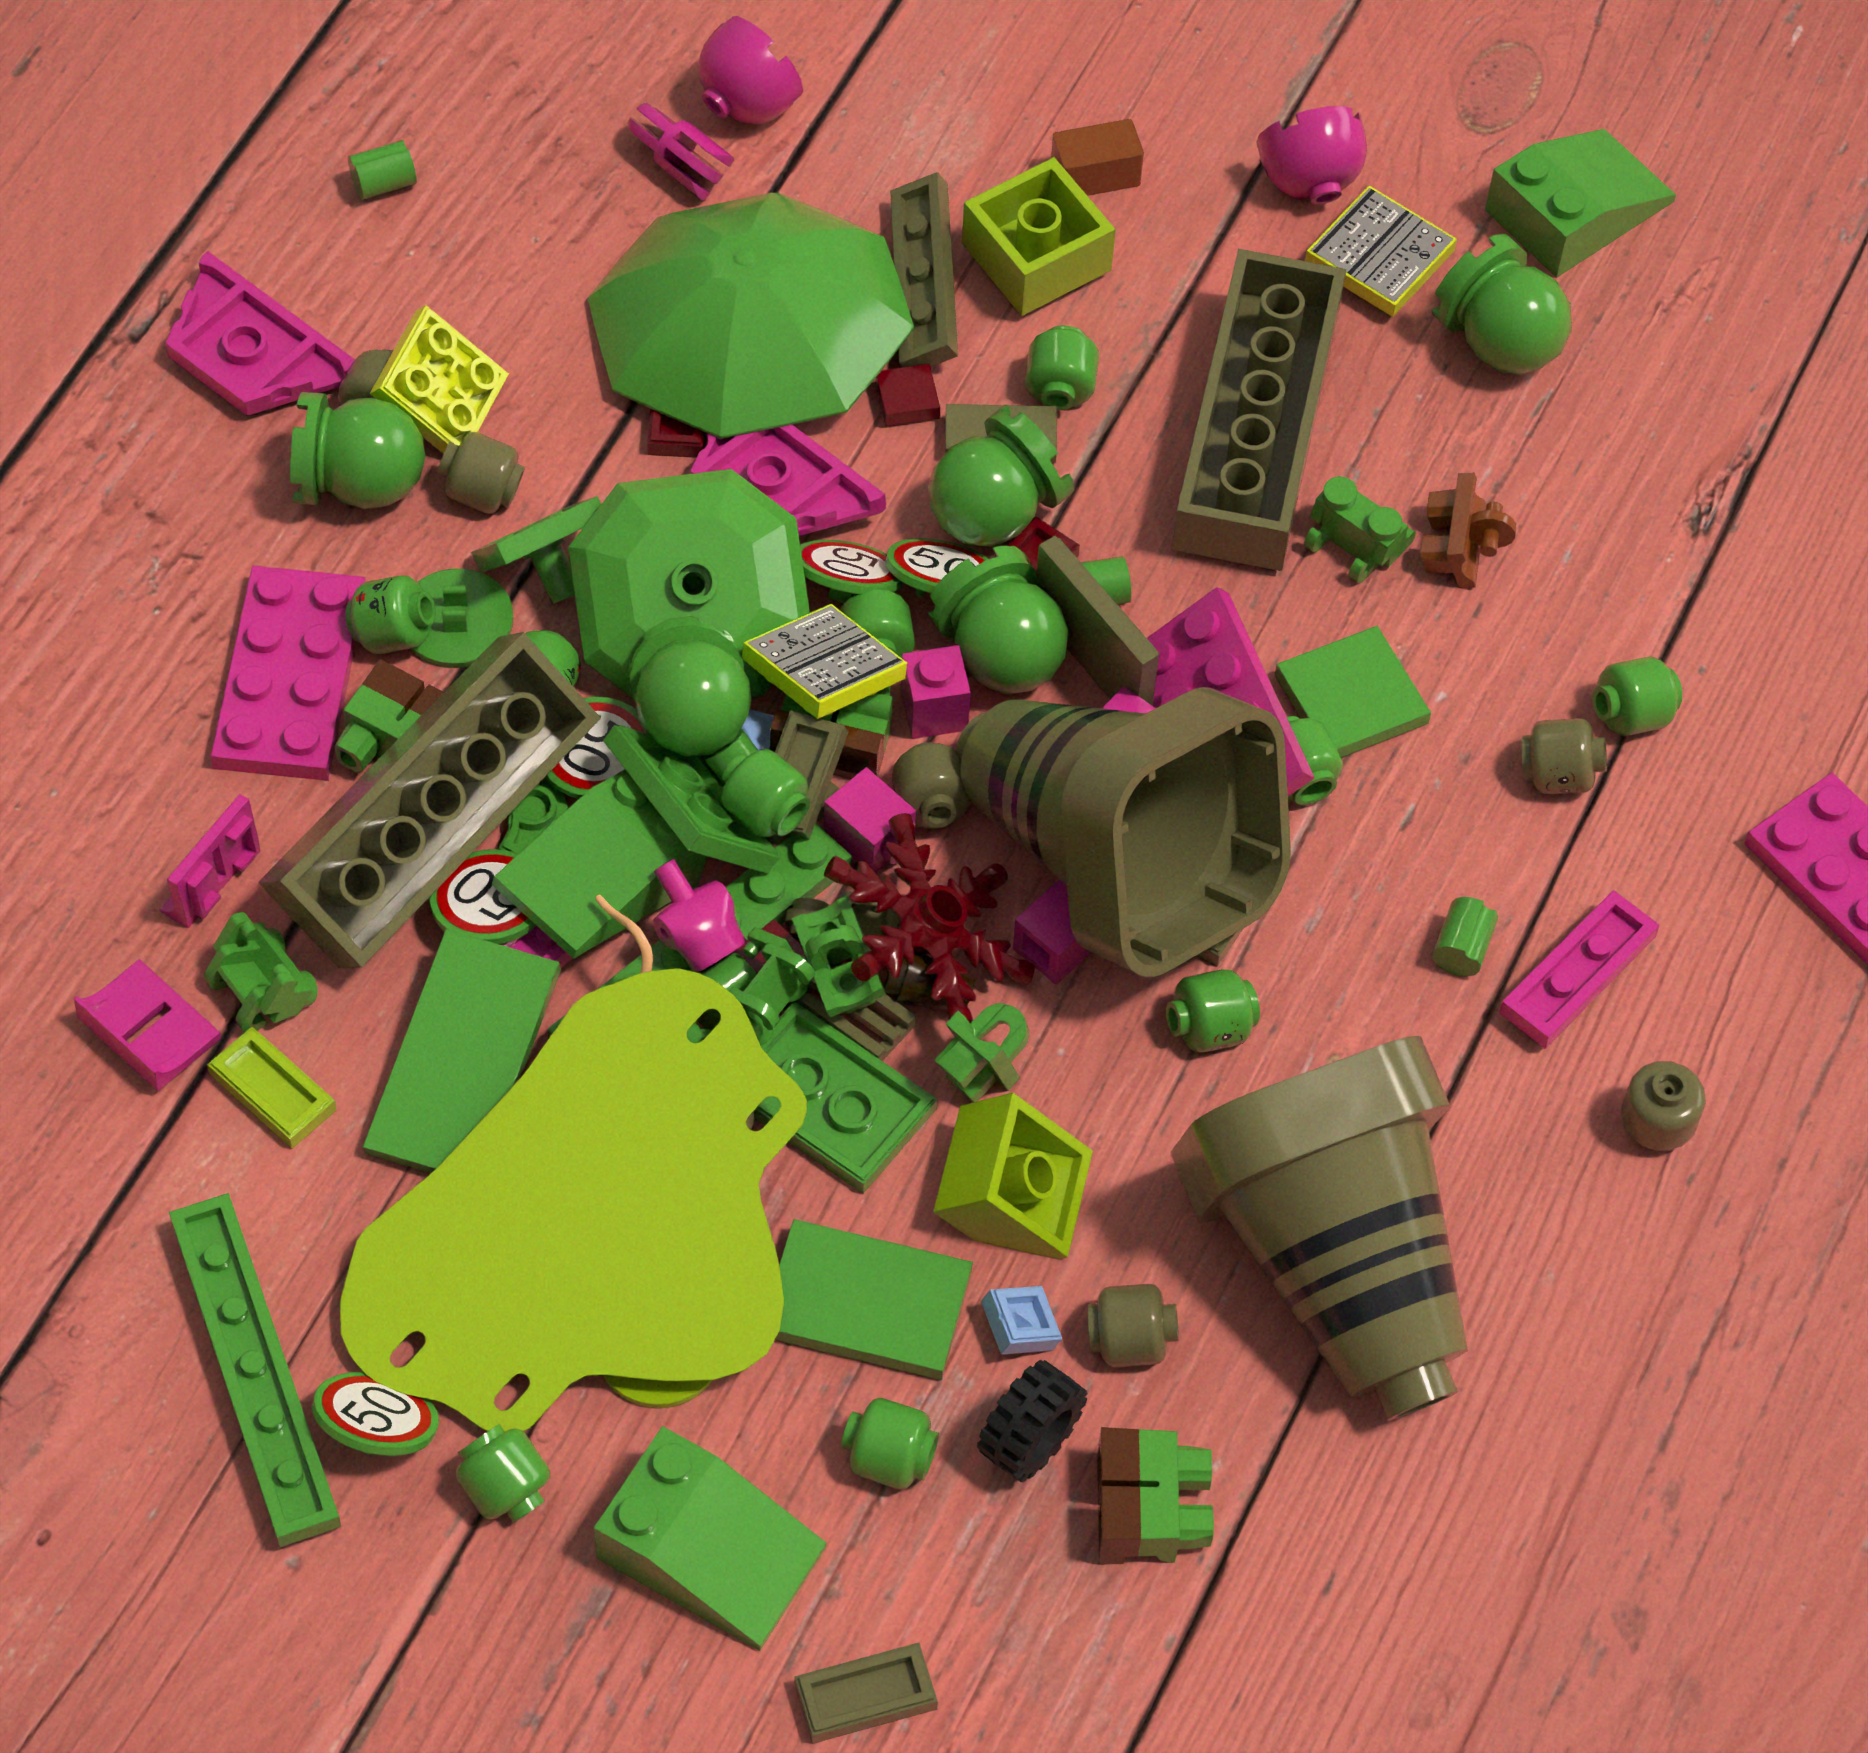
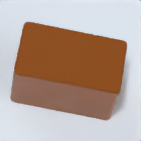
M1131 119L1053 133L1051 158L1055 157L1087 196L1140 186L1144 151Z

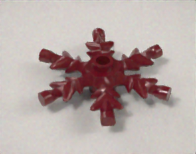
M908 813L897 814L889 819V826L898 844L887 842L886 847L889 854L901 867L894 869L896 875L910 886L908 894H900L888 875H885L882 881L871 866L864 861H858V871H856L847 861L835 855L831 858L824 871V877L854 889L849 896L852 902H877L875 913L891 909L898 916L897 928L883 925L879 927L884 936L865 935L862 937L864 945L871 951L861 955L852 962V973L858 980L868 981L886 967L890 976L898 978L903 959L912 966L915 956L914 951L916 953L929 954L933 962L926 969L925 974H937L932 988V999L936 1001L943 997L945 998L948 1021L959 1011L971 1024L973 1021L972 1013L964 1000L975 1002L976 995L961 977V975L968 974L967 970L951 955L955 948H960L964 951L974 968L980 962L996 981H1003V971H1005L1014 981L1027 986L1032 981L1036 965L1006 953L1011 947L1009 941L984 940L986 929L970 933L963 924L967 916H982L977 907L995 908L998 906L996 899L990 896L989 893L1007 882V871L1002 865L993 863L974 878L972 870L967 866H963L958 885L954 879L949 878L947 886L935 885L931 887L928 882L935 875L936 870L925 869L930 855V845L923 844L918 847L915 841V829L911 815Z

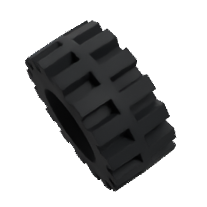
M1046 1360L1037 1361L1033 1367L1029 1366L1025 1369L1020 1379L1016 1378L1011 1383L1010 1390L1006 1395L1003 1394L997 1401V1408L990 1412L986 1419L988 1424L981 1429L979 1435L981 1440L977 1443L979 1452L1020 1482H1024L1026 1478H1032L1035 1476L1038 1468L1042 1470L1048 1464L1049 1458L1057 1454L1061 1449V1443L1064 1439L1069 1438L1074 1430L1072 1428L1074 1423L1079 1421L1083 1413L1081 1409L1087 1402L1085 1397L1088 1394L1087 1390Z

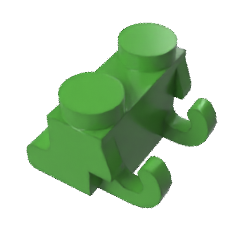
M1338 476L1329 479L1325 483L1323 491L1315 500L1310 518L1317 523L1321 522L1322 526L1319 531L1314 527L1309 530L1304 546L1312 552H1317L1329 540L1356 558L1349 570V577L1361 583L1378 565H1385L1389 568L1412 544L1416 532L1402 522L1401 515L1395 509L1380 507L1359 493L1352 480Z
M245 912L233 914L213 945L216 954L204 973V980L213 990H221L228 986L243 1004L237 1013L236 1023L244 1032L251 1027L259 1030L267 1024V1021L260 1012L264 1015L267 1014L273 1023L299 1015L303 1007L312 1005L316 1000L318 989L315 978L310 972L297 969L285 953V942L278 930L274 928L267 929L262 922L253 923Z
M754 927L747 936L749 942L743 948V952L748 957L754 959L761 951L766 963L744 991L732 987L729 992L742 1004L761 1046L771 1038L774 1027L780 1020L779 1014L787 1003L798 1000L806 993L809 982L815 976V971L804 956L793 952L786 939ZM707 1010V1012L721 1020V1015L717 1010Z

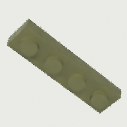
M938 172L890 190L894 265L914 325V330L899 348V363L903 367L930 364L931 367L958 357L948 183Z

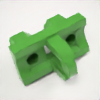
M848 896L837 899L833 904L822 910L800 914L792 918L807 961L815 971L814 979L825 1009L830 1017L840 1013L849 1014L874 1004L877 998L886 995L878 973L868 981H860L852 973V962L869 952V949L862 941L864 935ZM849 958L853 959V961L831 969L829 964L830 962L835 965Z
M1003 1003L990 1005L971 1024L962 1013L957 1011L946 1023L955 1038L934 1061L947 1074L946 1078L971 1102H977L996 1081L1009 1091L1020 1079L1011 1062L1025 1048L1030 1031L1025 1017L1017 1008ZM1000 1024H1006L1010 1027L1009 1034L1000 1047L995 1042L980 1040Z

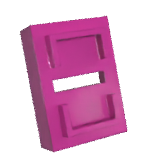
M239 794L167 878L171 896L159 909L161 913L189 929L198 917L204 919L221 899V895L218 893L237 870L244 872L260 853L259 838L248 798Z
M140 959L97 993L87 998H79L78 996L74 998L77 1017L157 1091L221 1039L220 1032ZM166 1007L170 1010L130 1044L126 1041L162 1009Z

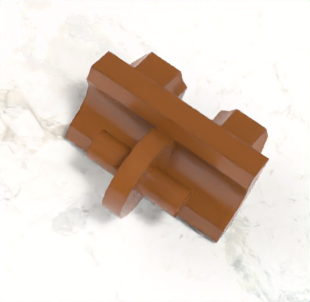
M1475 472L1458 473L1456 489L1429 492L1427 512L1431 528H1450V534L1425 535L1422 537L1420 551L1427 573H1453L1459 588L1476 587L1480 553L1488 557L1497 554V548L1511 544L1516 536V522L1511 516L1502 512V504L1489 502L1486 505L1485 500L1476 495L1477 478Z

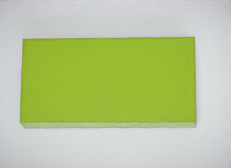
M254 1027L249 1028L207 1064L209 1075L291 1149L337 1111L335 1100Z

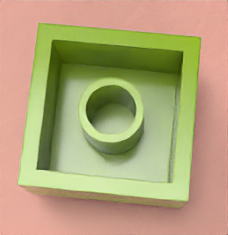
M1055 157L964 202L962 244L1021 316L1112 270L1116 229Z

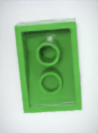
M1605 129L1534 143L1494 168L1485 211L1557 278L1675 202L1676 194Z
M623 770L590 788L493 878L492 885L574 959L625 929L623 925L613 919L595 899L597 895H601L613 908L636 923L671 902L654 873L655 869L674 859L691 888L694 889L699 884L707 856L688 851L628 772Z
M664 1426L660 1428L594 1527L597 1559L761 1651L827 1547V1543L719 1457Z

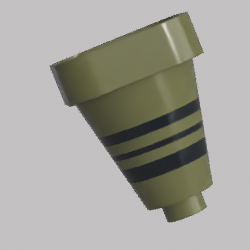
M1207 687L1192 689L1148 713L1012 699L999 703L988 712L974 717L960 735L956 753L961 760V781L969 801L1067 886L1072 933L1078 944L1093 954L1140 976L1155 977L1162 975L1258 920L1269 910L1282 890L1288 874L1291 857L1285 739L1277 718L1262 708Z
M1421 1036L1406 1037L1376 1046L1225 1103L1196 1119L1170 1152L1198 1222H1209L1225 1217L1228 1219L1350 1397L1355 1398L1376 1392L1387 1420L1397 1419L1414 1413L1458 1393L1446 1363L1468 1351L1429 1130L1451 1106Z

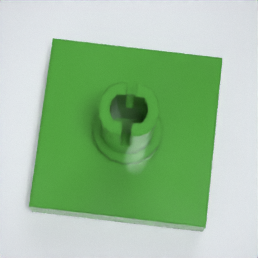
M598 496L570 505L472 551L471 554L479 571L491 570L524 556L525 560L531 558L552 604L574 595L570 561L561 543L566 541L565 536L582 529L601 505Z

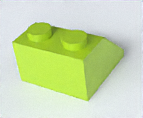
M1013 1092L962 1105L959 1108L933 1212L974 1241L1056 1259L1067 1258L1093 1150Z

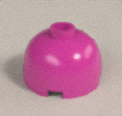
M733 16L714 30L701 50L697 64L700 83L705 90L702 94V99L706 106L720 118H725L728 115L741 123L761 124L772 121L784 113L802 95L804 90L801 78L789 58L785 56L778 62L767 49L774 41L753 23L739 16Z
M1327 106L1306 110L1295 114L1298 124L1282 130L1279 120L1259 134L1256 143L1261 162L1269 179L1282 193L1299 199H1310V202L1315 205L1326 204L1342 196L1341 190L1353 183L1361 173L1367 155L1366 134L1361 115L1358 112L1353 117L1352 109L1346 106Z

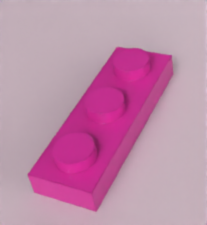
M1613 890L1502 1001L1499 1014L1546 1049L1656 937L1660 925Z

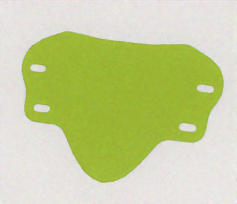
M675 968L643 972L587 993L576 1001L542 1047L532 1064L505 1096L429 1176L368 1225L356 1241L340 1299V1323L343 1341L358 1367L377 1383L396 1392L442 1402L460 1412L486 1431L491 1430L498 1424L501 1425L504 1431L514 1428L525 1431L531 1428L571 1383L588 1375H610L659 1381L716 1380L745 1371L767 1355L780 1331L784 1296L777 1252L761 1202L759 1182L764 1168L803 1125L807 1112V1100L797 1083L778 1067L761 1048L750 1020L736 997L709 977L700 973ZM708 1009L717 1010L721 1015V1020L703 1041L699 1043L690 1042L687 1038L689 1028ZM773 1096L778 1098L781 1107L774 1117L761 1130H750L746 1124L750 1114L767 1097ZM416 1331L423 1333L426 1342L419 1352L405 1366L398 1368L393 1366L390 1362L392 1352L410 1333ZM515 1375H526L530 1380V1385L524 1394L508 1410L498 1409L494 1403L496 1395Z

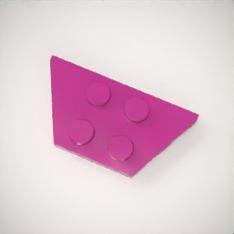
M209 251L202 255L199 261L200 273L193 290H187L181 305L182 315L178 321L174 322L166 341L167 354L170 359L246 416L296 401L301 392L321 393L340 387L343 378L355 360Z
M794 425L723 439L708 434V444L703 450L699 451L690 470L691 474L726 469L734 470L796 518L799 536L877 515L886 509V498L882 491Z

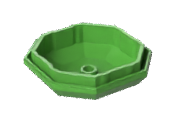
M732 469L617 483L568 547L584 662L631 698L627 669L629 660L632 661L636 649L644 641L643 635L649 629L667 619L692 616L699 618L700 623L713 625L722 632L724 629L731 635L742 656L743 642L810 613L796 518ZM688 575H696L702 579L704 589L697 595L688 594L683 589L682 580ZM743 660L744 672L750 683L751 698L764 696L772 683L767 681L762 674Z

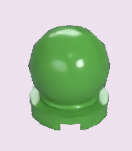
M1507 234L1493 235L1488 238L1489 243L1493 247L1484 251L1477 258L1468 251L1448 271L1435 292V295L1442 301L1441 305L1432 309V314L1452 332L1465 330L1466 342L1478 359L1500 373L1522 375L1543 368L1561 355L1572 332L1571 303L1556 280L1536 267L1526 266L1527 252Z
M301 392L297 401L298 409L307 410L305 428L293 427L290 483L302 484V486H299L298 491L294 492L293 503L319 505L323 493L329 491L342 503L364 509L389 507L408 496L421 478L426 458L423 437L408 414L395 404L376 398L348 400L333 410L329 407L326 394Z
M1006 404L984 422L988 437L971 436L951 446L934 466L929 481L928 493L932 512L943 531L965 545L995 547L1018 537L1035 517L1038 502L1046 507L1055 508L1074 492L1071 475L1065 474L1060 478L1050 459L1058 454L1053 444L1024 413L1020 412L1017 416L1011 418L1010 408Z
M998 546L993 548L997 557L988 559L975 567L968 558L947 573L931 592L930 597L935 604V608L933 611L928 612V615L942 635L949 639H954L955 645H959L965 671L985 688L1005 695L1032 691L1051 680L1065 659L1069 629L1060 605L1043 589L1035 585L1037 581L1036 570L1026 554L1015 546Z
M692 616L667 619L649 629L643 635L644 641L636 649L632 661L629 660L627 667L632 698L636 703L637 717L647 734L660 746L685 757L710 755L733 742L748 717L751 693L749 679L744 672L741 653L731 635L724 629L722 632L713 625L700 623L699 618Z

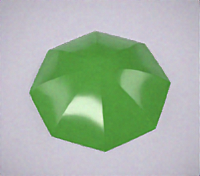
M767 193L657 217L588 297L598 343L612 391L719 439L847 413L914 330L904 292L885 237L781 193Z

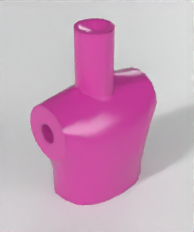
M674 859L654 870L655 875L672 901L668 907L653 919L655 931L667 947L678 951L686 959L693 972L698 973L747 943L735 916L733 899L722 883L714 880L693 890Z

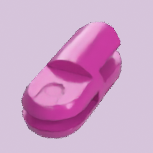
M648 103L640 104L637 110L665 133L660 138L632 117L629 118L627 123L628 130L654 150L653 160L660 168L701 201L706 200L710 195V191L679 166L685 162L702 176L718 184L723 174L694 151L696 145L698 144L707 153L728 167L734 162L733 156L689 121L682 120L675 123Z

